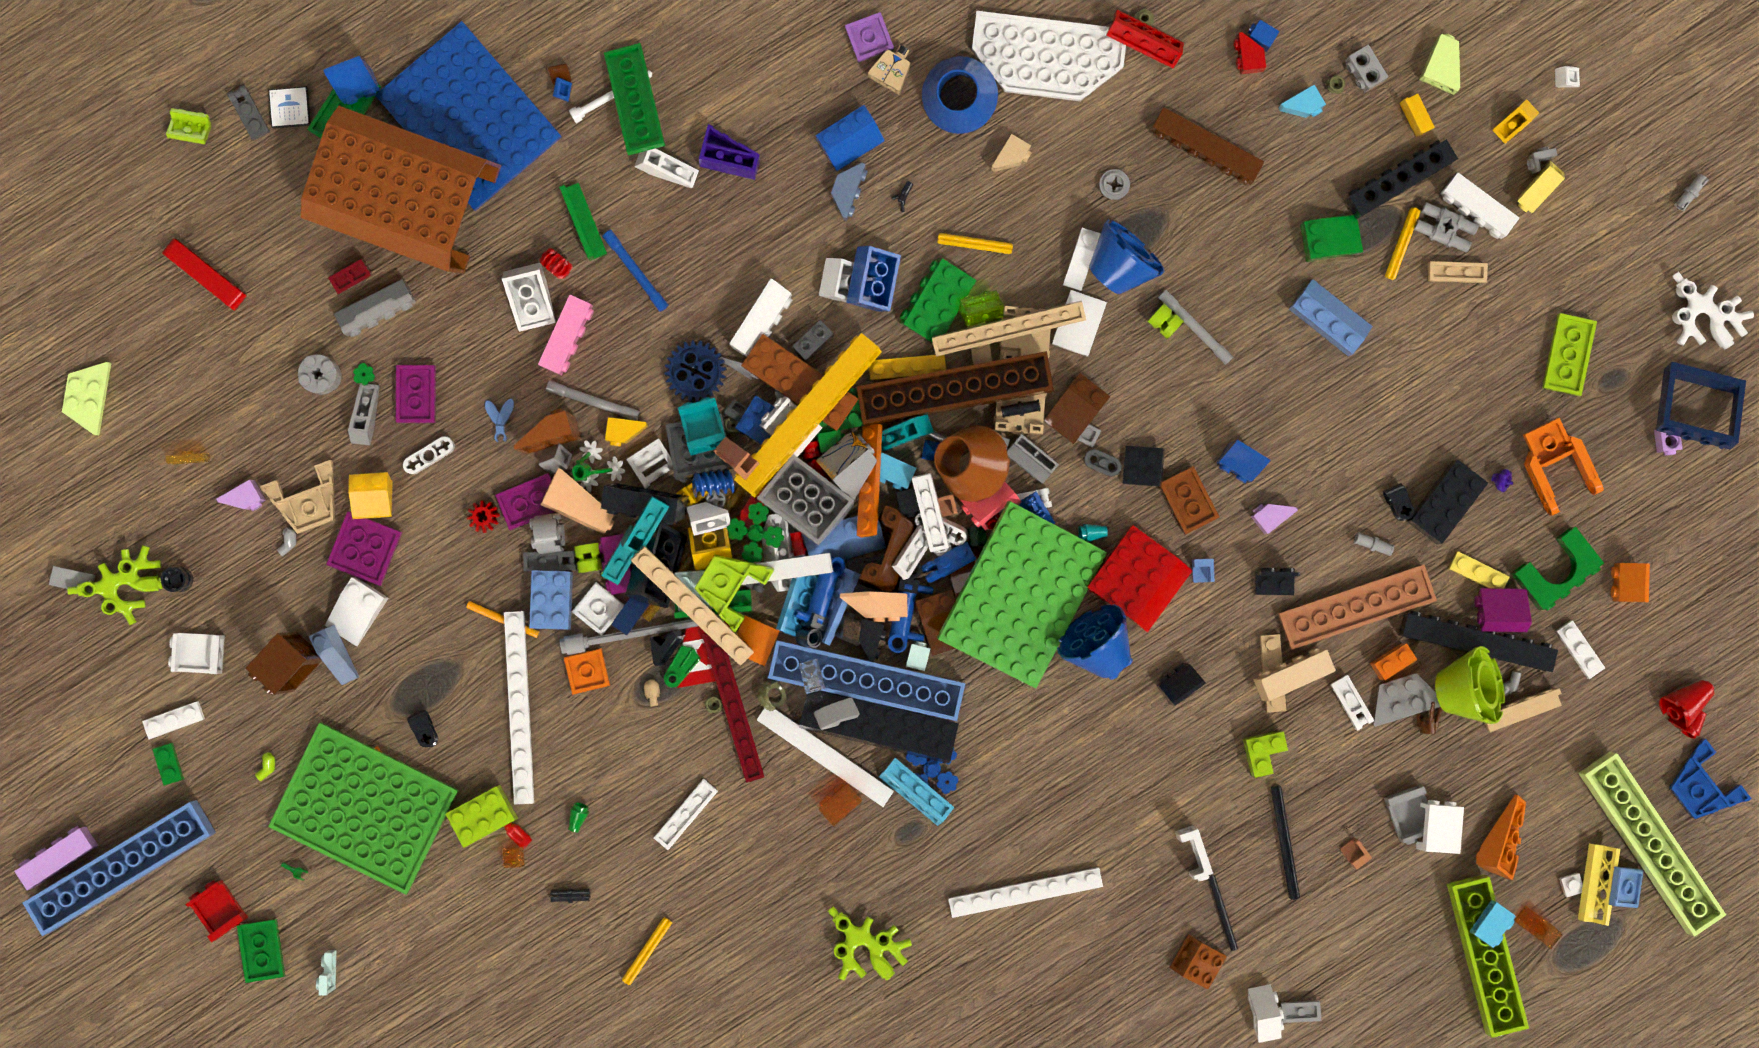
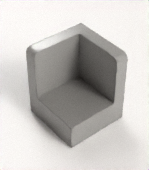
M559 443L544 449L538 464L550 475H553L558 468L563 471L567 470L572 454Z

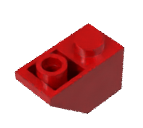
M1243 32L1238 33L1236 39H1234L1235 51L1238 50L1236 66L1237 69H1240V74L1263 72L1266 69L1264 48Z

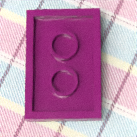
M396 365V423H436L435 365Z
M550 473L495 495L510 531L530 523V519L535 516L555 513L540 505L552 481Z

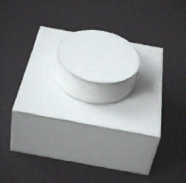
M1580 873L1559 878L1565 897L1582 893L1583 883Z

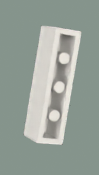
M1456 173L1440 193L1445 202L1450 205L1454 204L1459 208L1458 211L1461 214L1469 215L1474 219V223L1480 227L1484 226L1489 230V234L1496 239L1506 237L1519 220L1518 216L1459 173Z

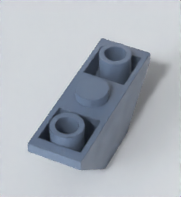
M860 163L838 174L831 192V196L845 221L848 220V217L853 216L855 206H852L854 199L859 198L861 188H859L860 182L865 181L868 170H865L864 163Z

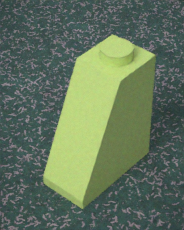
M1441 34L1435 41L1419 80L1453 95L1460 89L1459 41L1455 40V37L1450 34Z

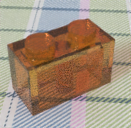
M840 783L833 790L835 793L830 798L827 795L819 802L821 806L818 810L833 827L863 800L849 783L845 785Z

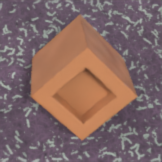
M953 494L938 498L942 517L957 514Z
M1355 837L1340 848L1345 858L1356 870L1372 859L1362 843Z

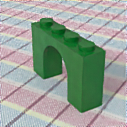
M1577 527L1568 528L1556 538V541L1567 553L1571 562L1570 573L1564 581L1559 584L1547 582L1531 562L1523 563L1510 573L1522 589H1527L1529 599L1538 610L1548 611L1556 605V600L1567 597L1574 586H1581L1586 582L1585 578L1590 574L1593 576L1601 570L1600 566L1604 564Z

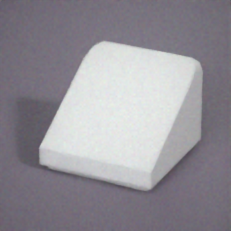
M1570 66L1556 68V87H1580L1579 68Z

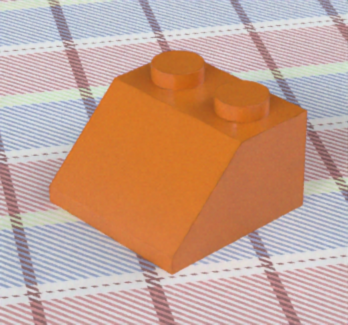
M1614 563V567L1611 570V576L1614 578V585L1611 587L1613 601L1649 602L1650 564Z

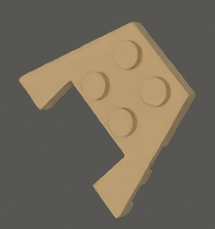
M332 460L314 466L321 485L284 498L278 480L260 486L261 490L266 493L270 501L279 509L282 516L297 534L335 520Z

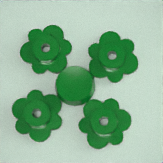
M761 502L749 506L750 513L748 517L753 519L754 523L749 529H747L743 520L739 521L736 518L732 519L730 525L727 526L730 539L742 540L743 536L748 533L749 538L754 541L750 542L749 545H745L744 552L742 553V558L750 563L762 560L761 553L763 550L761 547H758L756 542L764 538L766 545L778 548L781 545V541L784 540L781 527L774 528L769 526L768 531H764L763 527L758 525L762 521L767 520L766 515L769 513L768 507L763 506Z

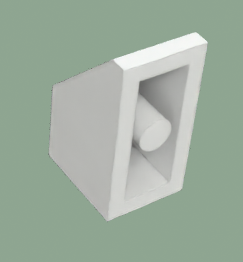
M706 502L686 507L694 536L727 528L730 525L729 513L726 509Z

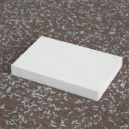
M1070 290L1066 304L1082 300L1086 321L1057 327L1052 345L1088 357L1107 302Z

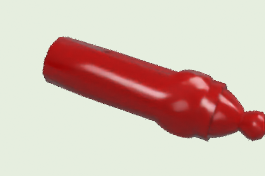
M511 822L504 826L507 835L520 848H526L532 841L531 837L519 825Z

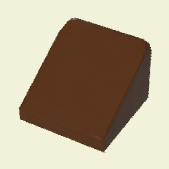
M567 64L548 67L553 85H555L556 78L571 82L570 69Z

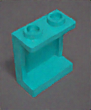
M706 397L699 402H688L678 407L690 455L716 449L726 436L715 398Z

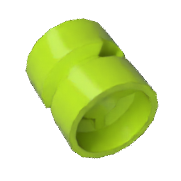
M1165 303L1148 320V323L1155 329H1160L1159 333L1166 339L1184 322L1177 314L1173 315L1172 310Z
M599 543L574 547L575 557L579 559L577 562L578 573L603 570L602 560L598 558L600 554ZM591 553L592 558L585 559V554Z

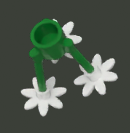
M585 440L584 444L586 447L579 448L585 453L581 459L576 460V465L572 469V474L575 477L574 480L581 482L580 486L583 488L586 486L589 492H591V485L598 486L597 481L593 479L597 478L600 473L612 474V481L616 477L621 481V474L625 473V470L620 468L623 465V461L618 462L616 457H613V463L607 461L609 468L592 470L588 464L583 463L588 457L591 463H594L595 458L601 460L602 457L598 453L603 451L602 448H596V441L590 444Z

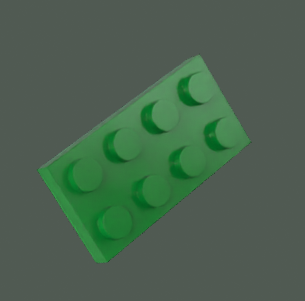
M333 89L307 130L322 138L326 123L338 106L364 115L376 96L368 98L364 96L359 98L358 102L348 105L339 99Z

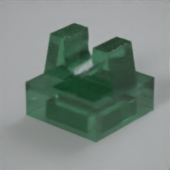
M970 527L967 529L968 534L971 536V540L967 542L971 547L985 546L987 537L983 527Z

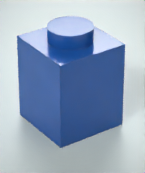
M1259 20L1257 25L1252 24L1247 33L1250 34L1249 37L1267 52L1280 31Z

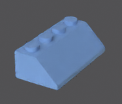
M1313 279L1289 308L1291 312L1347 356L1354 354L1373 327Z
M858 516L842 520L819 546L802 533L809 556L830 553L831 556L846 560L887 547L879 520L877 535L863 538L857 536Z

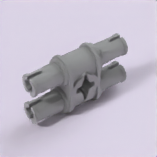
M1425 202L1421 213L1435 218L1437 222L1433 226L1422 220H1417L1414 230L1429 236L1431 241L1435 240L1446 245L1447 248L1452 246L1461 251L1468 252L1472 242L1456 236V231L1460 229L1475 235L1479 225L1464 219L1462 214L1458 215L1447 210L1446 207L1439 208ZM1447 223V224H1448L1447 228H1448L1449 230H1447V231L1445 232V226H1443V225H1445V224Z

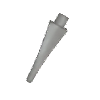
M723 357L719 358V360H725L724 364L750 380L752 377L759 379L741 367L743 363Z

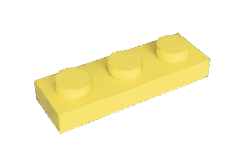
M1456 551L1448 569L1486 588L1504 589L1509 579V576Z

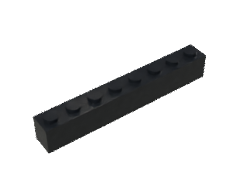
M1410 611V614L1404 613L1399 636L1464 652H1469L1475 647L1483 646L1490 651L1488 653L1490 658L1542 671H1554L1558 650L1553 649L1552 644L1541 642V645L1533 644L1534 640L1522 638V641L1516 640L1514 635L1506 633L1503 636L1496 635L1497 632L1479 631L1477 626L1466 624V627L1459 626V622L1448 620L1447 623L1441 622L1440 617L1429 615V618L1421 617L1422 613Z

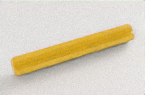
M1412 207L1408 212L1385 277L1390 280H1394L1397 276L1420 215V210Z
M939 233L937 241L939 244L1005 254H1011L1013 249L1012 243Z
M666 917L661 920L622 978L624 983L631 985L671 926V920Z

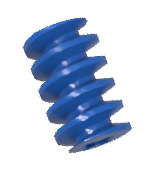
M718 470L716 474L714 471H710L709 475L706 472H702L701 476L699 473H695L693 476L692 489L694 497H697V492H700L701 496L704 497L705 491L708 492L709 496H712L713 490L719 495L720 489L723 490L724 494H727L728 488H730L732 494L734 493V480L729 470H725L724 474L721 470Z

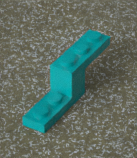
M651 496L634 527L632 525L628 527L603 569L602 577L617 585L620 583L632 562L631 558L644 545L648 544L667 512L669 505Z

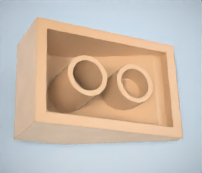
M885 592L840 594L841 599L865 618H873V622H885V618H888V621H900V617H908L907 594Z

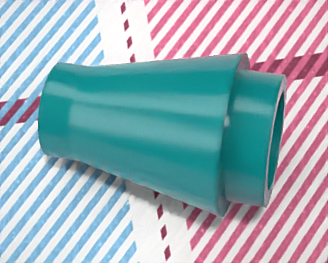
M1083 524V526L1078 527L1079 538L1086 542L1107 537L1108 535L1106 525Z

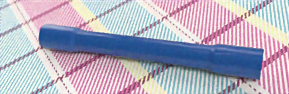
M609 230L603 234L604 240L635 277L658 311L662 312L669 306L668 303L643 274L613 231Z

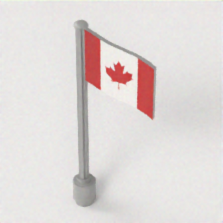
M692 619L634 629L628 635L617 632L588 638L587 636L584 637L583 633L564 636L563 639H560L562 654L567 653V655L586 652V648H589L590 645L686 628L683 646L694 648L701 660L678 685V688L716 681L702 635L707 633Z

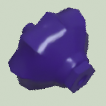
M1504 469L1500 473L1493 474L1491 481H1494L1497 490L1505 492L1509 485H1513V481H1511L1512 472Z

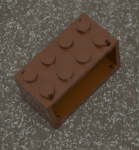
M298 632L277 633L245 669L249 671L248 675L254 681H260L264 685L262 688L267 693L277 695L294 692L322 660L317 655L314 647Z

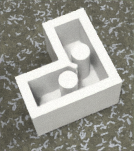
M1271 984L1249 988L1248 1000L1253 1013L1254 1029L1258 1042L1280 1039L1281 1030H1284L1282 1021L1284 1016L1282 1008L1277 1006V1003H1279L1277 992H1273Z

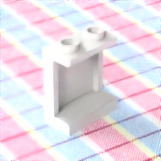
M780 397L773 405L775 408L761 418L762 423L759 426L771 436L774 434V429L777 425L782 424L787 419V414L797 407L788 397ZM820 425L815 428L795 451V456L798 457L822 429Z
M173 633V637L170 638L172 656L169 657L168 661L171 672L222 674L225 635Z
M1435 800L1421 803L1420 807L1425 808L1423 842L1417 841L1416 849L1427 852L1460 854L1464 807L1456 806V802L1445 801L1444 805L1439 804L1440 801Z
M1192 825L1175 831L1177 839L1182 843L1190 840L1199 866L1197 869L1189 871V875L1194 880L1198 879V881L1208 879L1209 875L1213 874L1199 830Z

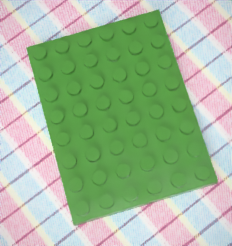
M1008 501L943 624L937 639L1037 688L1060 644V637L1064 636L1088 590L1087 586L1096 575L1107 552Z
M320 722L268 827L407 895L459 790Z

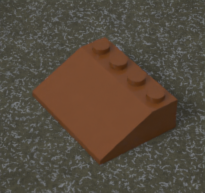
M562 409L551 411V415L544 417L514 445V450L530 454L559 443L565 444L581 439L576 417Z

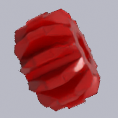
M548 248L539 259L540 264L558 279H564L573 268L568 260L552 248Z
M481 500L480 507L477 503H473L475 510L468 509V512L473 513L472 516H467V520H473L469 526L474 527L476 525V532H479L481 527L483 533H487V527L493 531L492 523L499 524L494 519L500 517V514H494L498 508L496 506L491 508L492 502H488L485 506V502ZM485 511V516H487V520H483L482 522V518L479 516L481 513L484 514Z

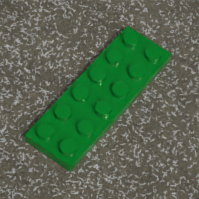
M641 43L604 52L628 156L666 146Z

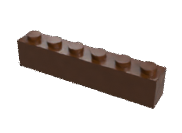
M1164 107L1151 129L1156 138L1166 139L1170 141V145L1173 147L1187 150L1188 155L1194 158L1198 156L1204 160L1203 162L1206 165L1220 168L1223 174L1237 177V181L1244 185H1251L1264 164L1263 160Z

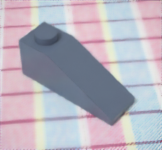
M335 625L309 636L317 655L341 685L359 677Z

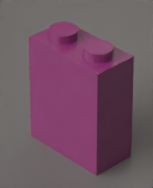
M1481 588L1478 595L1474 598V605L1478 607L1477 623L1480 624L1481 631L1528 632L1532 619L1527 589Z

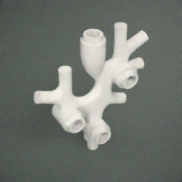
M1679 272L1672 276L1678 283L1676 284L1677 295L1688 300L1686 308L1678 309L1672 315L1674 323L1682 324L1683 326L1682 334L1677 340L1678 344L1684 346L1689 336H1693L1699 345L1706 342V339L1695 325V318L1700 313H1706L1710 317L1712 337L1719 347H1723L1724 350L1734 344V338L1724 327V321L1728 320L1741 337L1748 333L1743 327L1742 321L1753 318L1754 313L1752 310L1743 313L1735 312V306L1742 302L1739 296H1735L1730 301L1726 300L1715 304L1713 296L1718 289L1716 286L1710 285L1705 294H1699L1696 291L1697 287L1694 282L1689 281L1687 278L1684 279Z

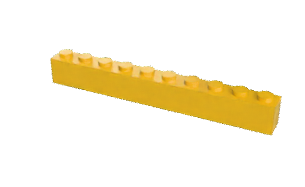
M862 333L859 336H855L850 342L849 348L839 354L836 363L830 365L822 379L817 380L813 384L809 394H805L800 399V404L796 409H792L787 414V419L774 429V434L763 441L761 444L762 448L757 453L751 455L760 464L746 480L738 473H736L734 480L755 498L881 354L880 348Z

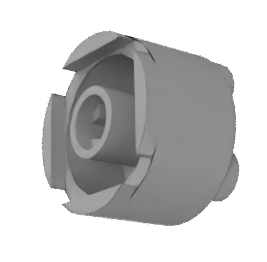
M318 354L307 356L299 366V383L312 393L326 395L340 385L342 378L341 370L334 360ZM317 373H323L322 377H318Z
M559 513L535 516L529 521L534 535L531 538V545L533 549H537L539 554L564 551V548L561 546L565 545L564 525L559 524L558 519H562Z

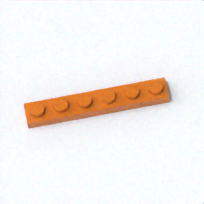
M880 424L862 427V438L875 451L873 456L877 459V462L859 491L857 536L861 538L877 535L882 425Z

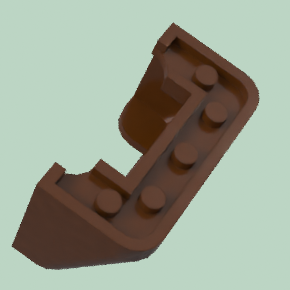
M885 505L880 514L879 521L885 526L884 533L892 536L881 565L876 563L867 564L862 574L860 573L857 584L880 592L890 593L895 590L900 577L892 565L916 528L914 523L898 510Z

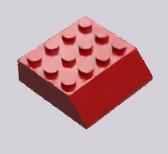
M1131 525L1098 569L1087 588L1106 603L1121 607L1129 620L1148 633L1189 577L1192 570L1167 549L1134 525Z

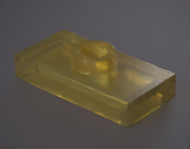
M182 451V455L166 456V463L172 465L210 461V454H193V451Z

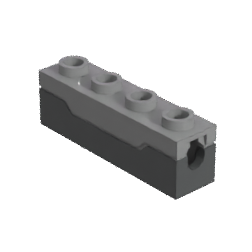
M402 279L334 313V316L343 334L354 337L359 335L362 329L375 327L379 324L378 321L384 318L388 320L393 318L396 312L412 308V304L416 303V300L407 282Z

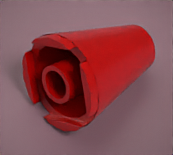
M1700 680L1669 693L1659 700L1661 712L1663 715L1667 713L1670 717L1668 721L1679 729L1688 728L1714 696V686L1708 681Z

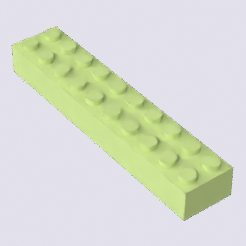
M1608 752L1578 773L1687 934L1695 937L1726 916L1617 753Z

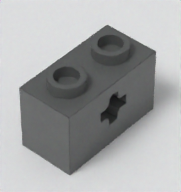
M819 320L793 345V349L807 362L834 337V333Z

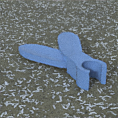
M512 399L504 403L500 413L491 401L487 400L485 402V409L496 425V434L494 436L496 442H498L500 434L504 435L503 440L505 442L507 440L504 425L514 408V401Z

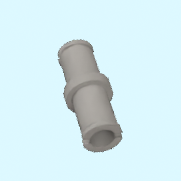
M1698 174L1693 182L1685 187L1684 193L1674 205L1679 210L1685 211L1692 200L1699 196V191L1709 180L1704 175Z
M1357 532L1355 535L1354 544L1367 547L1369 551H1378L1388 556H1391L1394 551L1393 544L1381 541L1376 536L1370 537L1360 532Z

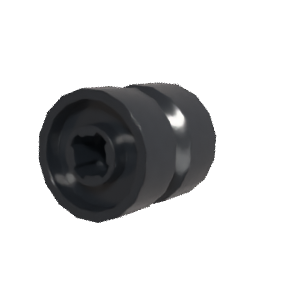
M170 567L162 573L161 584L169 592H185L193 584V575L186 568Z

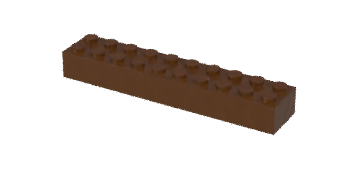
M1045 351L857 386L862 422L863 425L868 426L1054 392L1048 354Z

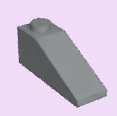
M362 383L359 385L348 428L352 444H371L375 427L379 385H362Z

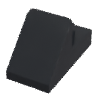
M679 630L669 632L664 637V640L660 636L650 637L653 664L655 666L665 665L685 637V634Z

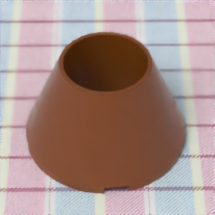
M973 425L963 428L944 439L935 451L934 462L944 484L955 497L968 502H978L979 500L990 498L1002 487L1008 475L1010 458L1007 455V445L1001 435L986 426ZM969 448L970 460L967 468L961 473L959 469L960 458L963 452Z

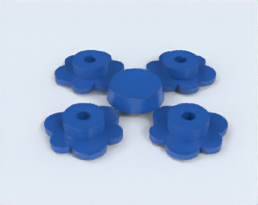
M955 751L952 752L951 760L957 757ZM910 754L906 755L907 761L912 762L914 766L925 764V774L919 775L915 773V775L928 786H930L927 782L928 777L938 776L939 782H937V787L941 788L944 794H948L950 790H956L958 777L952 776L951 772H946V774L940 773V764L943 762L934 760L927 762L926 758Z

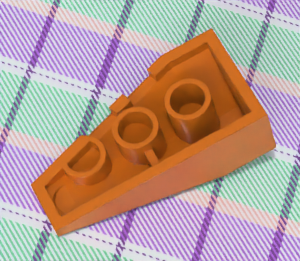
M1514 795L1476 855V864L1509 880H1513L1519 856L1516 855L1517 844H1521L1519 827L1523 826L1526 801L1519 795Z

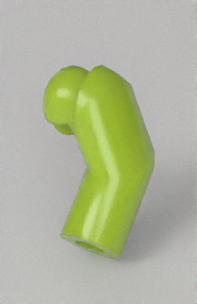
M270 752L262 755L263 768L255 773L259 781L265 779L275 770V757Z

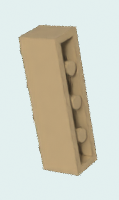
M1314 648L1308 651L1309 654L1304 657L1299 655L1292 658L1293 662L1286 664V662L1275 666L1276 669L1271 672L1266 670L1259 673V677L1253 680L1261 700L1271 701L1335 672L1336 670L1328 650Z

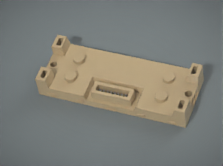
M1004 306L1001 320L1044 309L1036 310L1034 308ZM1051 329L1000 341V360L1047 351L1049 358ZM1047 393L996 402V413L993 422L995 424L994 430L996 432L1020 435H1042L1045 396ZM1039 399L1040 412L1026 413L1024 416L1015 415L1005 418L1002 416L1001 406L1018 404V401L1023 403Z

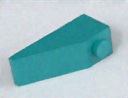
M928 414L915 417L883 430L881 452L934 433Z

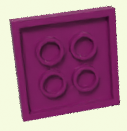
M347 511L326 565L381 586L403 532L367 518L353 519L352 512Z

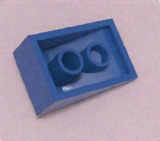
M361 56L323 70L339 99L344 104H354L358 102L359 98L364 96L366 98L376 95L377 91H380L372 68Z
M755 395L737 424L736 429L761 445L765 439L771 437L769 433L759 426L762 423L761 418L767 412L770 413L775 407Z
M1235 440L1228 443L1217 464L1220 465L1219 468L1228 474L1232 472L1237 475L1235 478L1240 482L1250 483L1268 465L1270 459L1241 441Z

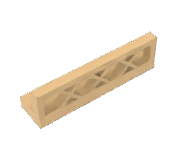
M1552 687L1501 706L1500 711H1503L1501 720L1495 724L1485 723L1488 732L1562 706L1558 695L1562 694L1560 688Z

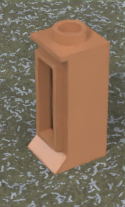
M727 437L713 451L725 463L733 467V470L744 480L760 464L748 452Z

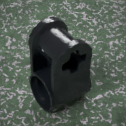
M1402 483L1383 491L1384 498L1397 520L1406 521L1413 517L1415 510ZM1406 509L1407 513L1402 515L1401 511Z
M426 710L407 718L408 724L420 746L427 748L434 747L437 744L438 735ZM427 736H431L429 742L424 741Z

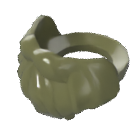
M777 680L764 682L758 690V701L768 711H774L775 707L782 706L786 700V692L778 684L779 681ZM776 688L781 694L779 702L772 703L769 701L768 692L770 689Z

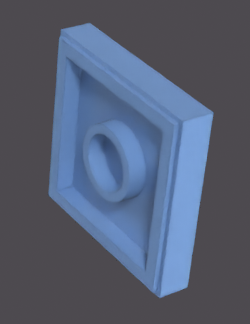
M1614 866L1609 905L1638 908L1643 878L1642 869Z

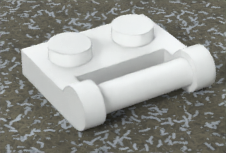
M659 438L626 459L645 488L649 487L651 482L671 469L673 470L671 456ZM665 458L667 464L647 477L644 476V471Z

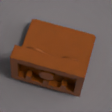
M1188 934L1169 968L1182 977L1209 989L1227 956Z

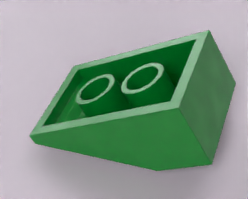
M1354 215L1304 221L1300 225L1306 262L1363 253L1358 219L1356 220Z

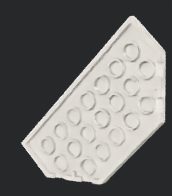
M976 11L972 51L982 64L990 70L1004 92L1082 101L1123 69L1126 45L1106 36V32L1109 29L1106 26Z

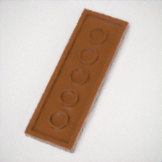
M762 334L741 365V367L785 397H788L797 405L800 404L799 401L805 394H809L813 384L824 376L764 334ZM847 392L822 422L837 431L857 403L858 398Z

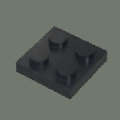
M1126 446L1122 484L1162 487L1165 449Z

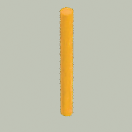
M471 601L468 602L466 608L505 624L503 615ZM525 625L526 634L537 638L540 631Z

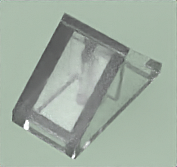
M818 659L799 664L806 694L826 688Z

